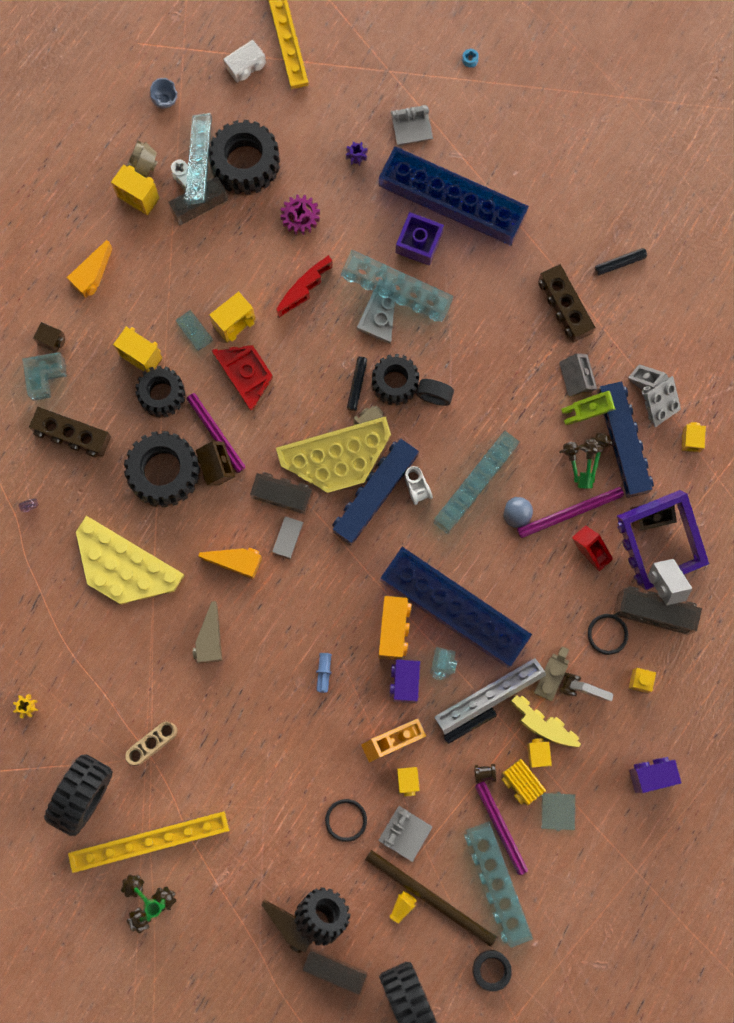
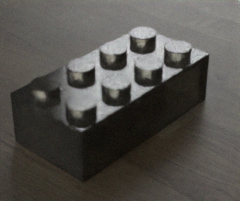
M628 586V588H624L618 593L613 613L615 616L685 635H690L698 629L702 608L697 607L696 603L686 601L685 604L679 602L666 606L663 599L658 597V593L647 591V593L639 592V588Z

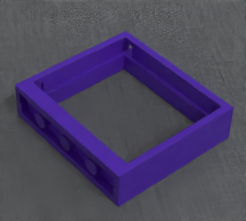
M681 490L617 515V528L623 535L624 540H622V544L629 553L628 562L631 568H634L636 574L634 579L637 581L638 586L645 590L653 588L654 585L647 576L630 523L677 504L694 559L680 564L678 567L683 574H687L709 565L688 494Z

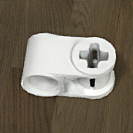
M176 160L172 163L173 178L189 196H192L205 185L203 179L186 162Z
M416 466L409 467L404 479L414 505H417L419 501L424 499H432L431 490L421 469ZM415 472L419 478L413 481L409 479L408 474Z

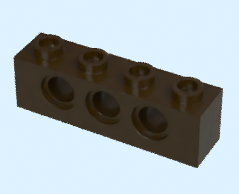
M559 264L542 272L538 279V285L547 294L548 304L554 307L558 322H562L565 327L566 337L568 339L571 338L574 343L593 334L596 327L562 265ZM552 286H559L561 290L555 291ZM561 302H567L569 307L562 306ZM569 318H576L578 323H572Z
M38 406L29 425L33 435L39 438L49 437L51 438L50 441L59 445L62 443L68 444V447L75 451L82 449L86 451L87 455L95 458L97 455L104 456L111 439V435L107 431ZM56 424L54 430L48 431L49 425ZM74 430L71 437H65L67 431ZM90 436L91 441L87 444H84V438Z

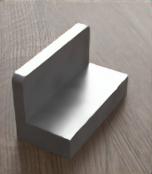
M574 354L559 362L569 396L597 390L587 354Z

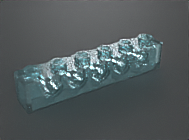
M351 250L340 275L349 282L360 284L366 290H373L384 298L394 299L399 305H406L417 313H424L434 321L442 322L454 298V296L354 250ZM362 269L366 274H361L358 270ZM376 277H380L383 282H378ZM392 285L399 286L400 290L394 289ZM410 293H415L417 298H413ZM427 300L432 301L434 306L429 305Z
M504 430L434 518L433 523L449 534L512 455L520 441Z
M487 821L466 829L467 834L464 837L467 845L473 848L474 853L471 856L475 866L479 865L481 873L478 874L482 885L486 884L488 892L485 894L489 905H494L496 912H493L496 924H501L503 931L500 932L503 943H508V946L511 948L532 940L531 931L490 822ZM480 840H486L488 843V848L485 851H480L477 847ZM488 859H493L495 862L494 869L486 870L485 862ZM495 879H501L502 887L499 890L492 888V882ZM503 898H507L510 902L507 909L499 907V902ZM510 918H515L517 921V925L513 929L507 928L506 925L507 920Z

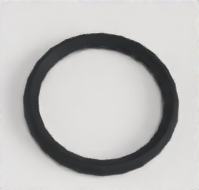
M602 614L590 623L588 640L591 646L599 653L606 655L616 654L627 644L628 628L618 616ZM612 618L622 625L624 640L617 649L606 651L600 649L594 643L592 629L600 619Z
M338 800L329 807L326 813V828L329 834L339 841H353L359 838L366 829V812L354 800ZM342 803L355 805L363 816V824L360 831L348 838L336 835L329 823L332 810Z

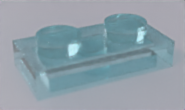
M191 310L175 320L197 351L213 341Z

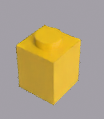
M697 422L687 424L682 432L681 451L701 452L705 448L706 426H701Z
M641 668L633 669L629 689L644 693L652 692L656 672Z
M544 738L532 739V743L527 744L529 767L552 766L549 742H544Z
M417 767L397 769L399 793H404V797L416 796L415 792L420 791Z

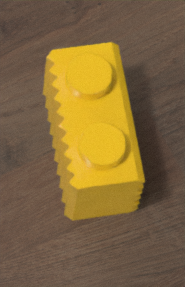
M519 759L501 773L503 776L501 780L508 789L510 787L513 788L516 792L514 797L521 805L524 803L528 806L546 792L545 788L522 759Z

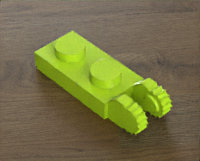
M606 391L574 402L573 405L564 407L561 411L562 414L575 411L576 416L564 420L565 425H570L613 411L615 406L611 392Z

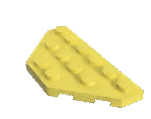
M382 417L277 447L276 450L283 468L290 470L304 480L329 493L364 483L388 442L391 433L386 417Z
M88 516L84 518L76 531L87 584L121 605L174 592L185 576Z

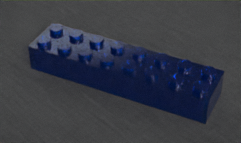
M394 146L379 176V187L512 246L529 208L526 204Z
M403 546L380 578L381 583L402 597L408 598L409 602L508 669L513 665L532 636L530 632Z

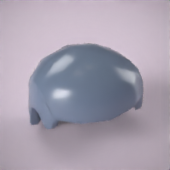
M158 78L153 81L150 87V99L155 106L165 109L170 108L176 103L177 91L172 81L166 78Z
M514 497L506 503L503 517L508 525L513 528H520L529 524L533 515V507L523 497Z

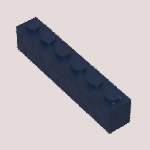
M622 381L600 386L597 393L610 391L615 410L603 415L626 497L631 498L648 494L653 490L654 483L652 477L648 475V461L642 454L643 443L637 436V423L633 422V408L631 404H628L627 400L628 390L626 386H623Z
M401 438L398 442L394 441L392 443L388 456H383L377 464L379 468L376 472L372 471L366 479L368 481L364 488L361 486L357 490L353 503L349 501L343 510L345 511L344 515L341 518L338 516L332 524L334 527L333 533L351 546L419 455L417 449Z

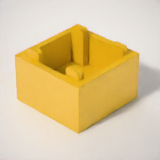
M123 164L111 181L117 198L147 216L159 200L154 180L150 177L145 178L135 172L134 167L130 165L127 167Z
M239 291L209 314L213 327L227 343L230 340L231 342L236 340L237 335L246 327H252L256 320L253 307Z
M126 326L113 344L120 357L143 372H149L151 367L155 369L162 359L161 350L157 347L158 344L156 342L151 343L137 334L133 327L130 329Z

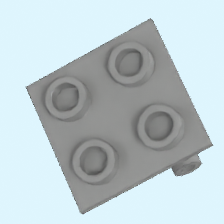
M422 105L391 111L397 145L433 139L428 106Z
M673 376L654 389H651L650 386L643 388L642 395L646 400L645 405L649 415L648 419L651 420L654 427L681 410Z
M398 806L378 841L413 862L433 827Z

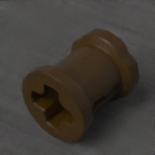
M565 673L564 684L559 692L576 697V690L571 689L570 685L573 681H581V677Z
M495 764L481 767L478 765L474 766L476 783L483 780L496 782Z

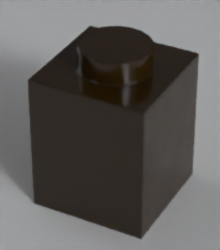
M43 322L40 323L33 337L38 345L56 353L65 343V335L61 330Z

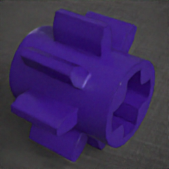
M353 141L350 147H346L348 153L345 156L346 159L351 160V165L355 163L360 166L363 160H367L365 154L368 153V149L363 148L362 142L359 144Z

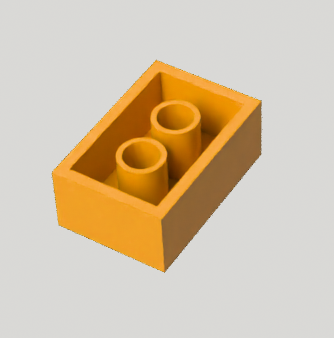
M384 596L379 659L402 660L403 656L407 654L408 643L404 642V637L409 635L410 623H406V617L410 618L411 603H408V598Z

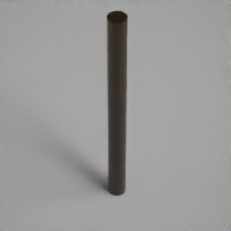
M373 850L369 852L365 860L488 946L491 947L497 938L496 935Z

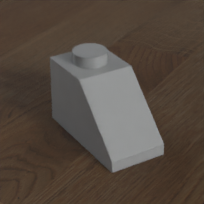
M640 364L628 377L629 381L642 391L646 386L654 389L669 378L664 372Z

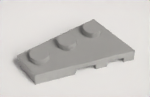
M382 279L378 280L359 321L357 330L391 344L396 285Z

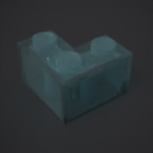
M57 352L22 359L27 395L32 401L51 398L49 380L67 377L65 359L62 354Z

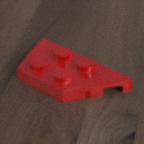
M253 345L241 348L229 347V349L223 350L213 349L212 353L250 411H252L273 379L272 373Z

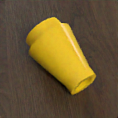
M403 891L402 894L398 895L389 917L396 923H400L416 906L417 900L411 894Z

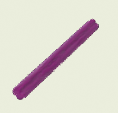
M621 487L612 489L517 529L520 538H524L619 499L624 496V492Z

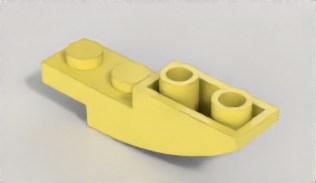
M516 695L510 701L524 715L519 722L536 735L563 746L576 748L581 745L578 742L579 737L574 732L565 730L563 728L565 724L559 718L549 717L544 721L545 716L537 709L535 711L528 706L530 702L522 695L521 697Z

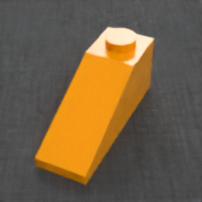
M108 240L101 244L66 277L69 283L85 299L96 292L113 249Z
M242 548L200 552L198 555L201 560L253 580L262 560L259 551L253 548H248V550Z
M417 718L361 744L370 763L426 737V734Z

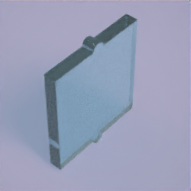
M557 792V794H542V829H556L557 831H560V829L575 830V794H561V792Z

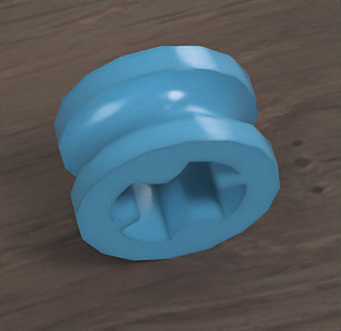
M474 49L465 50L462 59L463 64L469 68L475 67L478 64L479 54ZM469 55L473 56L472 61L468 60Z

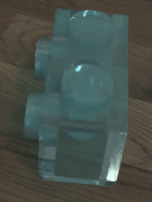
M439 647L435 648L429 672L433 674V678L444 680L455 673L457 661L454 660L456 651Z

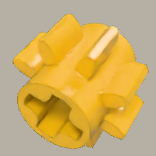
M27 694L26 699L19 695V700L13 702L16 705V709L13 712L20 713V718L22 719L25 717V714L32 718V712L38 711L35 708V704L38 701H31V695ZM24 703L29 704L27 706V710L22 709L24 707Z

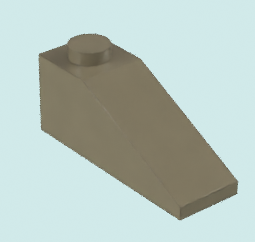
M212 601L195 642L196 647L193 648V658L197 659L199 664L222 661L218 605L216 601Z

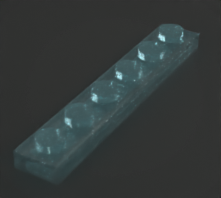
M210 113L193 115L185 192L187 205L205 202L209 162L208 151L212 127V116Z

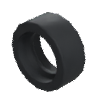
M422 379L419 382L416 395L426 402L448 406L451 404L454 389L446 383L437 380Z
M487 950L480 953L475 959L473 976L482 989L490 992L504 989L510 982L512 967L509 960L502 953L495 950ZM489 958L499 960L504 967V975L496 983L486 982L480 974L482 963Z

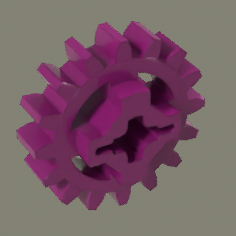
M297 194L296 199L289 197L290 202L284 201V207L281 208L282 214L280 217L283 220V226H288L289 232L294 230L295 235H297L298 231H301L302 235H304L305 230L311 233V227L316 228V222H320V216H318L320 215V209H317L318 204L313 203L312 197L307 200L306 195L300 198Z

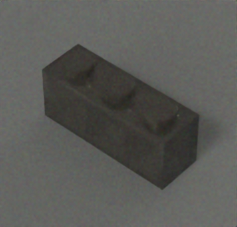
M215 177L168 203L178 224L182 225L228 201V198L218 177Z
M262 472V474H256L250 496L252 499L306 515L313 493L312 489H309L310 486L299 483L295 485L289 479L280 478L279 480L273 478L272 474Z
M313 948L310 949L303 967V971L356 994H360L367 977L366 971Z

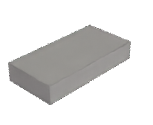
M285 516L272 553L291 559L303 522Z
M571 682L570 688L600 700L612 701L613 694L584 682Z

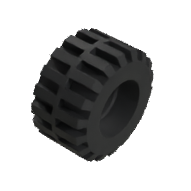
M390 354L387 355V359L383 357L380 359V363H376L375 369L372 372V389L375 391L376 397L381 398L380 401L383 403L387 401L388 405L396 403L397 406L400 405V402L405 404L408 399L411 400L414 397V393L416 394L419 385V372H417L418 368L416 365H413L411 359L408 361L407 356L404 355L400 358L399 354L391 357ZM391 372H399L405 376L407 382L400 388H392L385 383L384 378Z
M157 366V369L151 367L149 372L144 371L142 373L143 377L139 376L137 379L139 384L136 383L135 386L137 390L135 393L142 408L150 415L155 414L156 417L161 415L168 417V413L173 415L176 413L175 409L180 410V404H184L186 392L179 375L174 370L170 371L169 367L166 366L164 369L161 366ZM158 384H167L171 386V392L165 399L154 400L150 397L153 387Z
M321 887L319 890L316 888L309 892L297 906V910L294 913V916H296L294 923L298 924L296 929L298 932L301 931V937L303 939L306 937L308 939L307 942L310 944L315 942L316 946L321 944L326 946L329 943H333L348 927L350 913L347 912L350 909L348 905H345L346 900L339 897L340 894L338 892L333 893V890L330 888L326 891L325 887ZM316 910L324 913L329 923L320 920Z

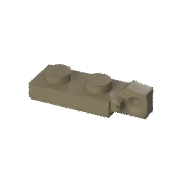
M562 646L557 655L552 654L544 669L546 676L539 680L534 694L551 702L553 701L568 667L569 661L566 660L569 649Z

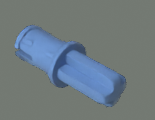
M320 653L319 669L316 670V673H318L316 690L320 693L328 692L329 675L332 674L330 671L332 654Z

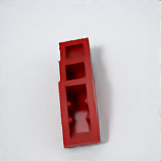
M329 255L312 266L286 293L276 308L279 318L310 299L309 290L321 284L320 275L333 268V261Z

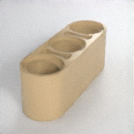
M163 722L128 749L126 752L127 762L132 765L143 764L176 737V725L170 722ZM170 725L172 734L166 737L163 734V728ZM150 738H154L157 743L153 749H149L147 746ZM137 750L140 752L141 757L139 761L134 762L131 755Z

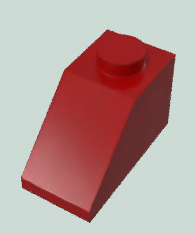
M585 525L572 537L578 550L599 572L613 560L600 534Z

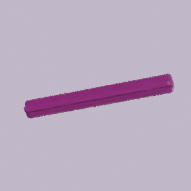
M195 393L190 394L187 397V401L214 440L225 443L231 464L236 472H242L245 469L244 463Z
M483 781L476 784L475 788L518 875L528 872V869L486 783Z

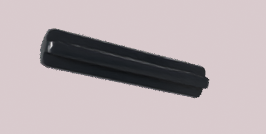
M641 248L600 263L594 269L599 276L643 260L648 255L646 249Z
M361 356L357 358L347 409L350 411L357 410L367 365V358Z
M490 708L451 732L444 734L443 738L447 744H450L495 718L497 714L493 708Z

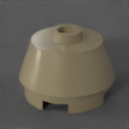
M137 140L127 167L130 165L134 167L135 172L147 177L149 172H153L156 167L157 161H155L157 152L148 143Z

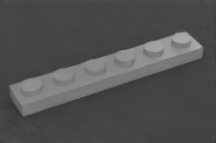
M536 658L436 715L435 720L444 734H447L545 677L546 673Z

